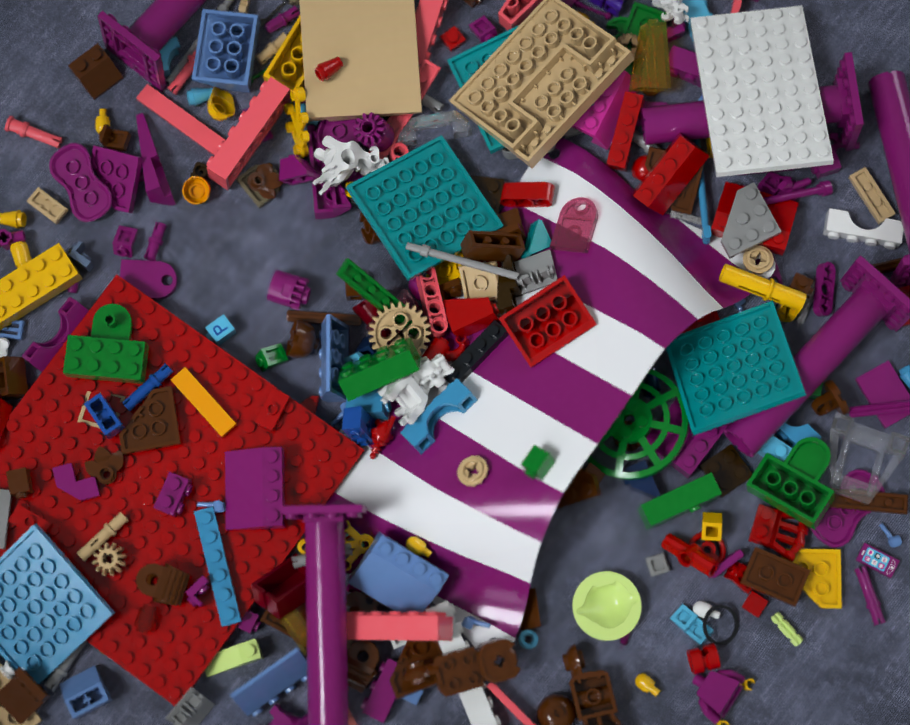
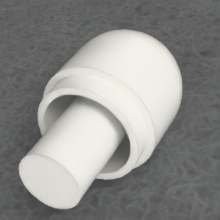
M697 601L693 605V612L699 617L704 618L707 611L713 606L703 601ZM714 610L709 615L708 619L710 617L718 619L720 616V612Z

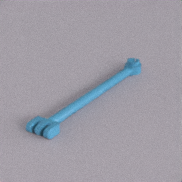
M701 139L693 140V143L701 148ZM703 168L698 193L702 222V241L707 245L710 243L712 234L711 225H709Z

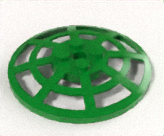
M649 369L647 374L661 379L672 390L661 395L656 389L643 383V378L631 398L595 447H599L607 455L616 458L615 470L608 469L599 464L591 455L586 459L607 476L623 480H636L652 476L671 464L682 450L688 435L689 421L679 389L665 375ZM641 389L650 392L656 397L647 404L638 399ZM677 397L681 407L682 426L670 424V412L666 401ZM659 405L662 406L664 422L653 420L651 410ZM628 416L635 418L634 423L631 425L625 424V419ZM651 429L661 430L659 437L650 445L646 437ZM667 433L679 434L674 448L663 460H660L655 450L663 443ZM612 436L620 442L618 452L609 449L603 442ZM639 442L644 449L637 453L626 454L627 444ZM648 455L654 466L645 470L623 472L624 460H637Z

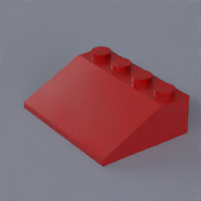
M725 182L711 227L712 235L722 238L737 190L744 186ZM760 191L763 198L774 196ZM787 200L767 205L782 232L759 244L760 246L766 247L771 253L783 256L798 202Z
M565 275L499 317V320L530 367H533L597 325Z

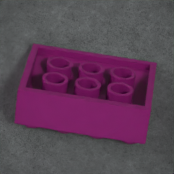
M676 398L669 407L670 424L682 426V411ZM664 415L659 420L660 422H664ZM730 423L697 435H693L689 424L685 444L679 455L669 465L686 478H689ZM653 428L646 439L650 445L659 437L661 430ZM667 433L663 443L655 450L658 457L663 460L671 452L678 441L679 434Z
M262 447L225 452L226 530L285 528V515L281 514L280 506H285L283 448Z

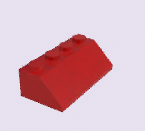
M679 133L633 191V196L648 208L664 215L710 155Z

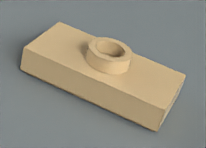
M39 187L26 201L56 225L69 211Z

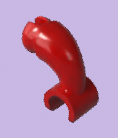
M466 335L463 341H461L459 336H456L455 340L459 346L457 349L445 353L447 361H455L469 346L470 341Z

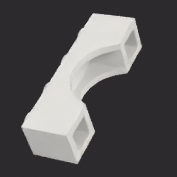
M829 208L826 213L823 235H827L830 239L844 238L852 243L860 241L865 242L869 246L883 245L886 249H895L902 243L904 230L901 221L887 218L875 229H862L852 222L848 211Z

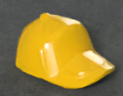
M218 87L213 88L207 102L208 113L214 120L224 121L235 114L232 95Z

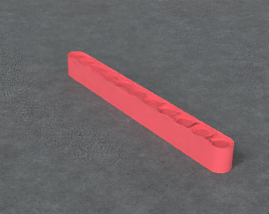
M395 143L391 148L389 161L392 162L401 157L397 156L396 152L401 153L402 156L409 153L407 146L403 143ZM433 267L424 272L429 274V278L424 277L422 274L415 278L423 313L428 318L425 322L430 323V327L427 328V330L431 331L429 336L432 339L435 337L439 339V337H444L448 323L436 270ZM430 290L434 295H428L426 291ZM430 308H435L438 313H432ZM433 326H439L442 331H436Z

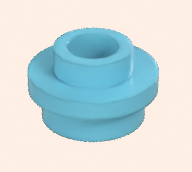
M524 630L519 635V644L524 649H533L538 643V636L533 630ZM526 636H530L532 638L531 643L525 642L524 639Z

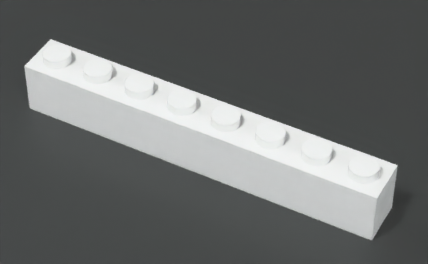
M445 601L425 610L426 612H446V616L453 617V641H438L443 654L470 646L468 640L463 641L461 634L464 633L461 623H456L453 616L457 614L453 603L449 604L448 601ZM486 685L459 693L471 725H501L498 715H493L491 708L494 705L490 696L486 697L484 693Z

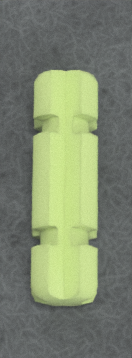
M776 612L771 617L774 624H778V628L787 638L791 639L790 642L795 647L801 644L803 638L796 634V630L787 620L783 619L784 617L780 612Z

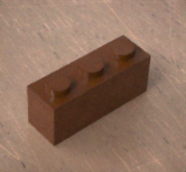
M469 230L460 244L463 257L477 261L504 262L506 255L509 254L514 261H518L525 250L522 235L518 233Z

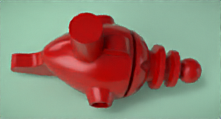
M391 415L390 419L385 421L381 419L375 421L377 427L371 430V439L374 445H371L373 448L370 449L372 451L370 454L371 459L376 458V454L380 453L379 450L382 451V446H386L393 440L392 426L396 416Z

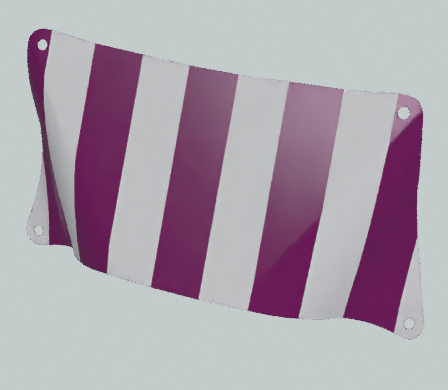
M563 138L556 143L555 148L560 150L558 158L551 159L549 153H547L533 169L528 167L520 182H548L553 184L555 192L552 205L550 207L504 206L499 214L513 208H518L526 238L530 225L538 219L543 221L553 246L538 253L551 250L557 278L566 276L597 325L533 367L529 366L510 335H508L462 382L477 398V401L464 414L450 412L443 415L434 427L435 442L422 454L400 433L406 425H400L399 421L403 416L397 417L394 414V411L400 405L396 400L392 401L389 419L391 415L396 416L392 426L393 440L386 446L381 447L382 451L379 450L380 453L376 454L375 459L370 458L372 453L370 449L373 448L371 445H374V443L360 446L365 452L326 504H363L367 506V514H363V518H348L346 515V520L350 522V525L360 535L368 534L375 539L378 532H381L404 547L406 546L407 539L411 536H416L427 544L426 548L431 550L432 554L429 558L422 554L420 557L444 570L449 575L432 602L435 605L448 601L449 604L453 603L457 613L453 616L456 623L460 622L461 625L464 618L468 616H473L476 620L491 623L490 628L473 625L472 629H467L462 626L463 634L475 648L480 643L489 641L491 638H504L514 643L524 615L538 551L563 492L663 350L699 318L713 311L731 306L751 294L719 282V276L725 264L753 273L747 270L743 264L744 252L729 259L721 244L722 238L711 235L709 244H704L701 229L682 220L674 219L676 217L670 218V214L667 212L661 215L648 208L633 196L634 189L616 172L583 148ZM775 260L769 271L763 274L755 273V275L769 279L775 271ZM545 287L525 293L522 296L516 297L517 305L532 297ZM464 294L451 299H464ZM434 308L432 313H438V311ZM447 319L448 328L443 338L449 342V347L451 348L449 351L457 349L459 345L455 340L456 336L452 333ZM433 326L436 331H442L439 326ZM485 329L480 330V331H478V332H476V333H474V334H472V335H470V336H467V338H468L469 341H470V344H471ZM427 335V338L430 339V342H424V344L427 347H429L433 339L429 335ZM447 361V362H448L449 365H451L454 361ZM447 381L439 388H436L434 385L430 389L425 408L449 385ZM342 429L339 431L344 436L353 441ZM534 445L550 453L556 461L543 481L536 477L535 479L528 477L521 465ZM470 456L483 458L487 462L489 469L487 471V478H484L482 484H477L475 487L464 485L459 480L457 474L460 463ZM476 468L475 470H468L472 475L478 474ZM345 522V529H346V528L348 527V523H347V522ZM363 541L365 543V548L368 546L369 543L368 541Z

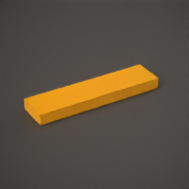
M186 367L171 379L174 385L221 437H224L237 425Z

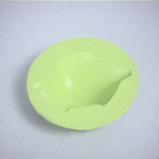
M610 571L594 573L584 579L576 589L572 603L574 618L579 627L589 636L604 641L616 640L631 632L639 621L642 608L641 598L635 585L625 576Z

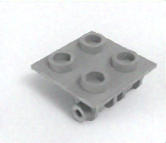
M550 249L515 261L516 271L519 273L516 282L518 286L520 285L522 294L548 286L558 279Z
M191 687L167 715L166 719L173 725H199L215 704Z

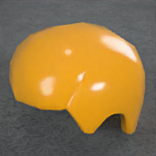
M191 176L184 182L182 194L184 199L190 204L200 205L210 197L211 187L209 182L203 177Z

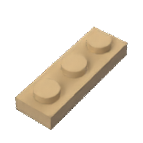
M866 167L848 177L878 225L883 223L886 218L889 219L895 216V211Z

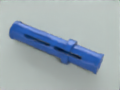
M165 363L153 375L150 374L149 379L126 398L122 404L131 411L148 396L152 389L160 387L161 383L173 373V370Z

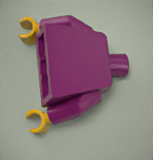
M725 669L716 672L710 671L706 678L701 674H696L692 683L699 687L696 694L699 697L698 703L703 714L713 724L721 725L725 723L729 725L727 721L723 720L742 689L746 691L752 690L748 688L747 682L755 684V680L751 678L745 679V676L736 671Z

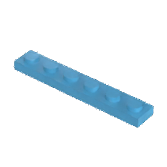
M214 507L194 511L221 626L225 627L240 623L242 620Z

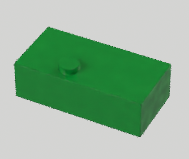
M711 472L641 504L637 511L648 531L685 513H693L701 509V506L716 500L722 493Z

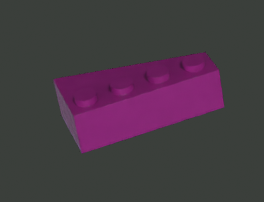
M673 45L664 63L666 73L701 88L695 52Z

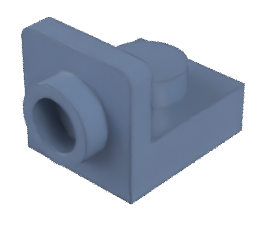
M79 240L77 244L74 243L71 246L68 255L72 261L90 272L94 267L91 263L92 259L82 252L85 249V245Z

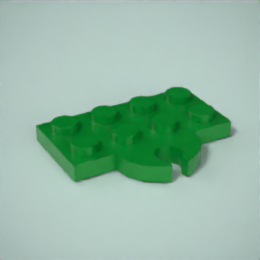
M634 1L629 17L613 18L606 24V28H614L618 31V34L613 36L616 40L623 34L632 33L644 41V53L641 58L631 62L625 69L634 79L644 82L667 22L661 19V14L664 13L666 15V12ZM629 41L627 46H624L630 51L632 48H635L632 47L631 41Z

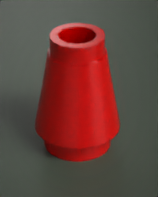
M335 57L317 64L314 72L320 81H328L343 67V62L339 57Z

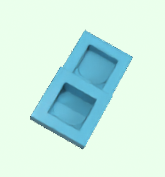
M682 604L670 619L702 647L708 640L703 632V621L698 618V615ZM707 625L708 634L711 636L714 630Z

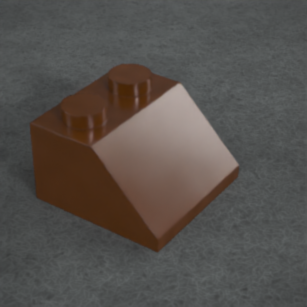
M98 43L68 65L72 74L93 100L123 79L122 74Z
M1 357L0 397L5 401L19 399L28 391L24 358Z

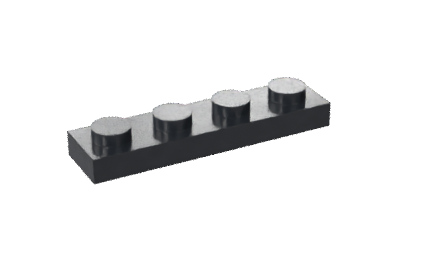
M494 320L450 365L455 370L451 374L445 375L444 379L449 384L456 378L462 383L509 335L507 330Z

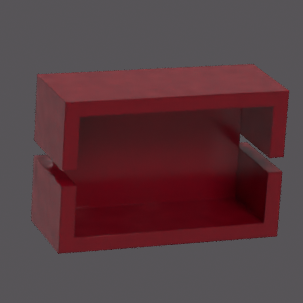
M292 556L251 584L255 602L264 609H268V612L279 620L306 602V567L303 566L295 569L293 566L295 562L292 561Z

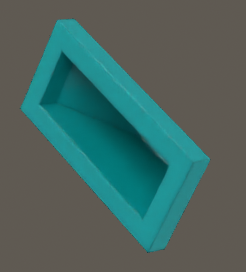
M538 219L530 225L524 244L525 250L520 258L524 259L553 246L542 220Z

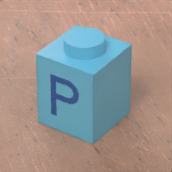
M224 314L205 327L208 332L205 334L206 337L213 343L215 342L217 346H220L237 333Z

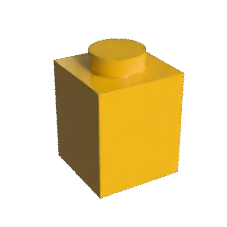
M703 512L701 540L721 541L722 513Z

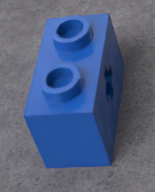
M101 393L84 403L107 438L111 439L125 428Z
M362 406L344 408L342 430L359 446H367L373 443L371 430L376 428L375 419Z

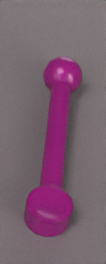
M579 1L575 3L576 7L602 15L608 20L612 17L610 12L599 11Z

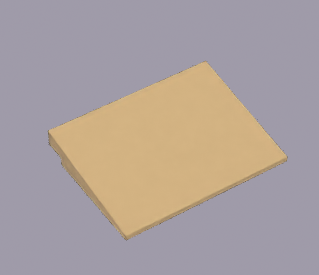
M299 0L306 112L309 122L362 119L363 113L369 115L370 112L380 117L422 113L414 0ZM339 57L343 62V67L328 81H320L314 72L317 64Z
M543 0L456 92L449 102L533 169L629 66L634 57L632 52L618 43L615 37L561 0Z

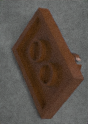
M755 546L740 584L796 607L810 570Z

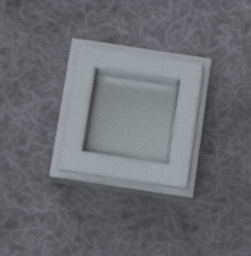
M664 553L645 558L650 577L670 572Z

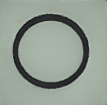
M716 605L710 608L703 619V632L706 638L717 645L727 644L734 639L738 631L736 613L725 605ZM718 608L727 609L734 618L733 633L727 640L722 642L713 640L707 631L708 617Z

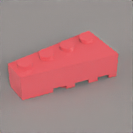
M449 0L419 1L415 14L419 66L424 59L430 60V49L432 45H435L437 39L436 32L442 24V15L447 8Z
M506 0L498 13L499 24L507 31L520 25L543 0Z

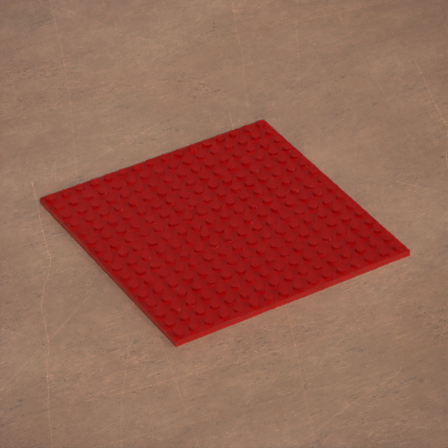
M116 274L71 335L91 337L93 318L98 309L107 304L123 306L132 317L131 341H143L149 346L145 381L149 379L150 374L153 375L165 363L173 370V373L161 383V386L155 389L169 386L173 388L181 444L123 455V466L117 471V477L113 483L102 484L96 477L101 495L99 497L80 501L58 488L52 468L72 463L76 480L80 481L94 477L87 473L85 462L94 461L98 447L105 448L111 455L117 451L122 452L119 437L121 432L109 439L100 428L87 425L84 422H77L82 406L85 403L84 399L87 391L91 392L88 401L101 393L114 412L120 414L119 419L125 427L148 397L146 396L129 411L120 402L121 398L111 394L124 396L126 399L142 384L67 377L63 374L67 346L66 340L9 415L0 439V489L9 490L6 471L24 467L30 470L34 493H30L28 497L22 499L12 496L10 516L17 505L20 504L53 524L47 533L48 537L115 612L86 641L172 705L176 706L191 687H194L239 624L221 626L194 511L209 508L198 507V502L218 500L225 503V452L262 447H282L284 450L285 506L326 505L365 450L291 397L273 432L255 424L272 388L280 392L282 391ZM184 367L237 424L224 437L219 435L171 381ZM86 408L82 419L96 423ZM105 472L104 477L109 478L110 472ZM169 472L190 479L193 486L190 495L185 496L183 511L181 514H177L176 518L153 508ZM226 511L215 513L241 620L255 603L251 584L287 559L305 534V523L303 520L286 519L285 515V528L226 530ZM119 512H122L129 521L116 532L115 536H111L105 543H109L110 547L113 543H116L117 548H123L121 554H125L127 557L121 559V561L125 562L126 566H119L122 570L121 573L115 570L114 576H110L109 572L104 576L102 575V570L100 572L95 570L98 565L92 564V561L98 558L92 554L84 561L76 552L104 528L103 525L105 523H109ZM9 522L6 549H0V557L26 531ZM97 549L94 553L99 554L100 551ZM108 555L106 557L108 561L106 562L112 563L113 560L111 558H113V556L111 557ZM166 563L190 575L186 591L202 575L210 581L207 585L209 589L202 596L199 594L196 596L204 606L202 608L198 605L194 607L187 600L189 596L186 593L184 594L181 606L153 602L154 598L143 594L137 587L136 577L139 570L148 564L165 566ZM157 576L151 580L152 586L157 584Z

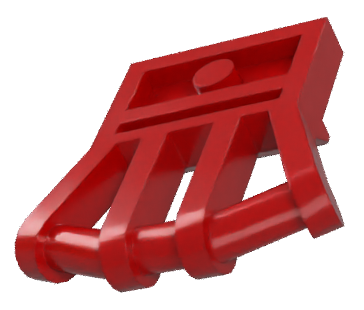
M759 504L748 541L771 548L786 560L793 562L796 558L795 555L805 546L806 542L804 539L809 532L807 525L798 521L799 526L783 522L781 519L794 518L779 509L776 510ZM780 528L795 533L797 538L780 534L778 530ZM775 540L792 545V548L786 550Z

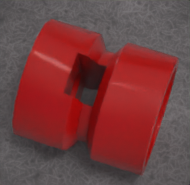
M714 643L704 645L702 649L696 647L687 650V658L693 675L705 672L706 668L708 670L721 668L720 658Z

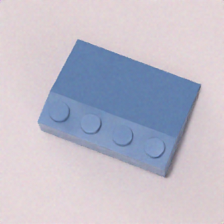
M202 9L192 81L230 91L250 93L260 29L258 15Z
M326 314L319 331L321 348L319 350V357L321 359L319 395L321 400L327 403L346 402V396L338 383L340 368L346 363L344 358L349 356V326L331 314Z
M378 532L348 583L396 612H424L439 593L449 575L444 570L411 552L388 536Z
M295 648L231 693L230 696L247 716L253 715V717H256L264 711L262 707L268 703L270 706L280 700L279 695L284 692L288 694L296 688L295 684L299 681H307V659L298 648Z

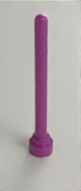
M827 180L819 182L816 187L765 197L763 199L769 205L815 194L824 197L831 195L833 188L831 182Z

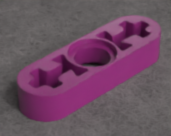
M831 262L821 263L816 269L813 311L818 317L828 316L832 312L836 269ZM823 284L827 288L826 294H824L822 291Z

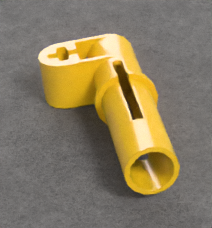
M729 264L723 266L719 276V282L762 297L763 301L773 300V302L778 303L777 314L782 322L793 321L806 301L807 294L779 284L773 278L769 280Z

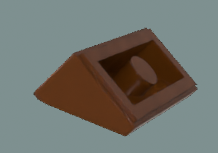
M529 588L528 599L521 621V630L541 628L536 588Z

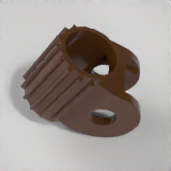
M166 563L165 566L148 564L139 570L136 584L143 594L154 598L153 602L181 606L190 575ZM157 576L158 582L152 586L151 580Z
M367 640L356 641L347 651L348 686L361 693L364 692L378 673L376 668L380 657L376 646L372 642ZM362 652L369 654V658L365 662L358 660V655Z

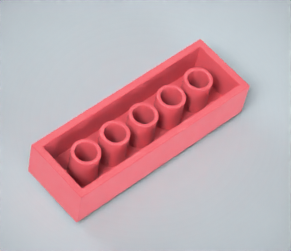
M270 77L268 82H263L258 96H254L251 99L250 107L247 111L241 113L236 127L232 126L229 130V137L225 142L222 141L219 144L217 154L211 156L207 161L206 166L210 180L229 190L263 142L265 136L284 112V105L291 102L290 89L272 77Z
M346 612L347 640L453 641V617L446 616V612Z

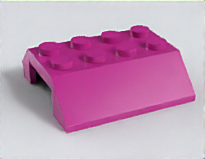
M624 70L572 127L593 137L592 143L608 150L613 140L625 91L637 93L640 85Z

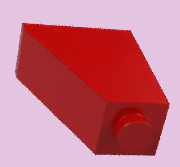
M489 297L443 300L444 310L452 333L461 339L465 335L470 336L487 328L494 320L500 322L498 305L496 302L492 303Z

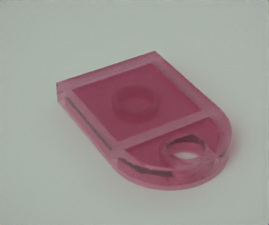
M583 197L574 198L563 206L550 243L552 250L588 253L598 221V210L590 199ZM580 205H586L583 210H577Z

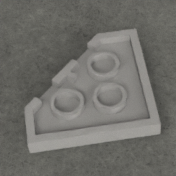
M755 182L737 190L721 239V244L729 259L782 232Z

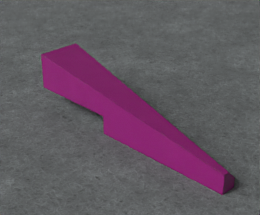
M143 113L136 115L141 157H143L142 167L147 196L152 203L168 206L176 205Z
M307 125V131L310 136L308 142L310 165L321 176V170L325 167L323 161L316 159L313 154L317 148L321 147L317 142L314 126ZM326 182L315 186L312 183L315 220L335 218L351 209V203L341 184L328 188L323 195H320L319 191Z

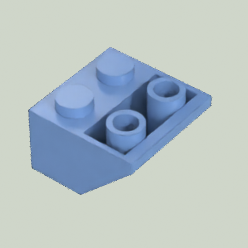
M96 665L60 683L64 701L73 719H79L113 701Z

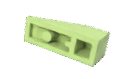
M255 638L219 651L205 670L206 677L208 678L264 659L258 640Z

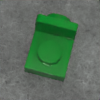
M281 343L262 348L255 356L256 364L262 372H266L270 367L288 361Z

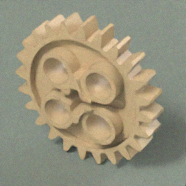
M398 301L397 306H394L393 302H391L390 308L383 305V312L377 310L379 316H372L375 323H369V326L373 328V330L368 331L369 335H373V337L369 338V342H375L372 345V349H379L383 346L390 347L401 338H411L418 354L422 356L420 349H427L424 342H430L426 335L431 334V331L426 330V328L430 327V323H424L428 319L427 316L420 317L423 311L418 310L416 312V305L409 308V302L402 306L401 301ZM399 314L405 316V320L402 323L394 321L395 317ZM409 320H412V323L409 324L406 328H404ZM389 328L391 334L388 337L381 336L382 329ZM412 328L418 329V334L415 337L408 335V331ZM397 329L400 330V331L403 329V331H402V332H403V335H402V336H401V335H397V336H396V330H397ZM394 338L392 343L387 345V342Z

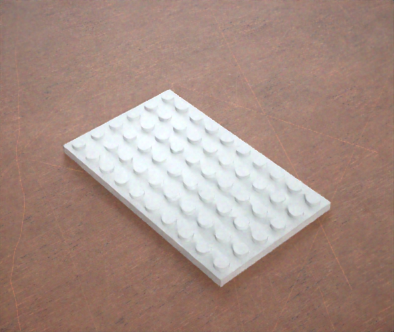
M802 5L690 18L716 177L833 165L834 159Z

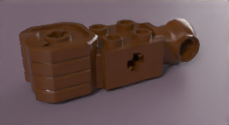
M497 638L480 643L476 649L474 646H468L433 656L432 661L427 664L424 663V660L407 664L403 682L410 681L411 685L428 681L429 675H433L438 691L443 696L448 697L485 686L484 681L496 684L513 679L519 674L521 668L517 667V656L512 649L515 644L507 639ZM498 655L501 658V663L499 665L494 664V661L497 660L496 656Z
M574 643L565 654H562L566 672L570 671L572 676L569 686L578 722L583 721V725H621L620 720L614 714L618 710L608 672L598 670L582 673V668H586L581 649H576Z

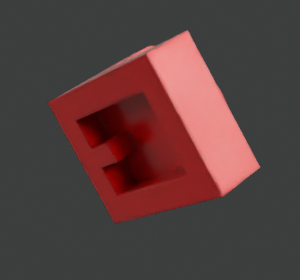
M735 562L727 569L724 577L732 581L744 593L749 594L752 588L740 584L747 566Z

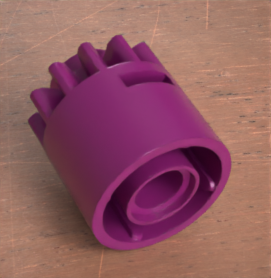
M372 112L369 115L363 113L362 119H356L359 122L358 125H353L356 129L354 135L368 149L376 146L379 152L387 150L394 141L392 126L379 115H375Z
M277 269L268 289L267 300L300 310L302 304L306 305L311 294V288L308 286L309 279Z

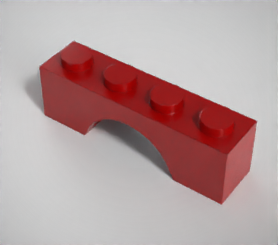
M625 91L606 163L611 169L624 172L627 170L634 133L641 117V108H643L645 101L644 95Z

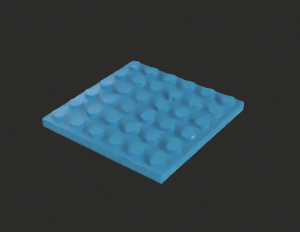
M36 523L0 557V654L10 663L14 670L19 667L24 668L40 685L115 612Z

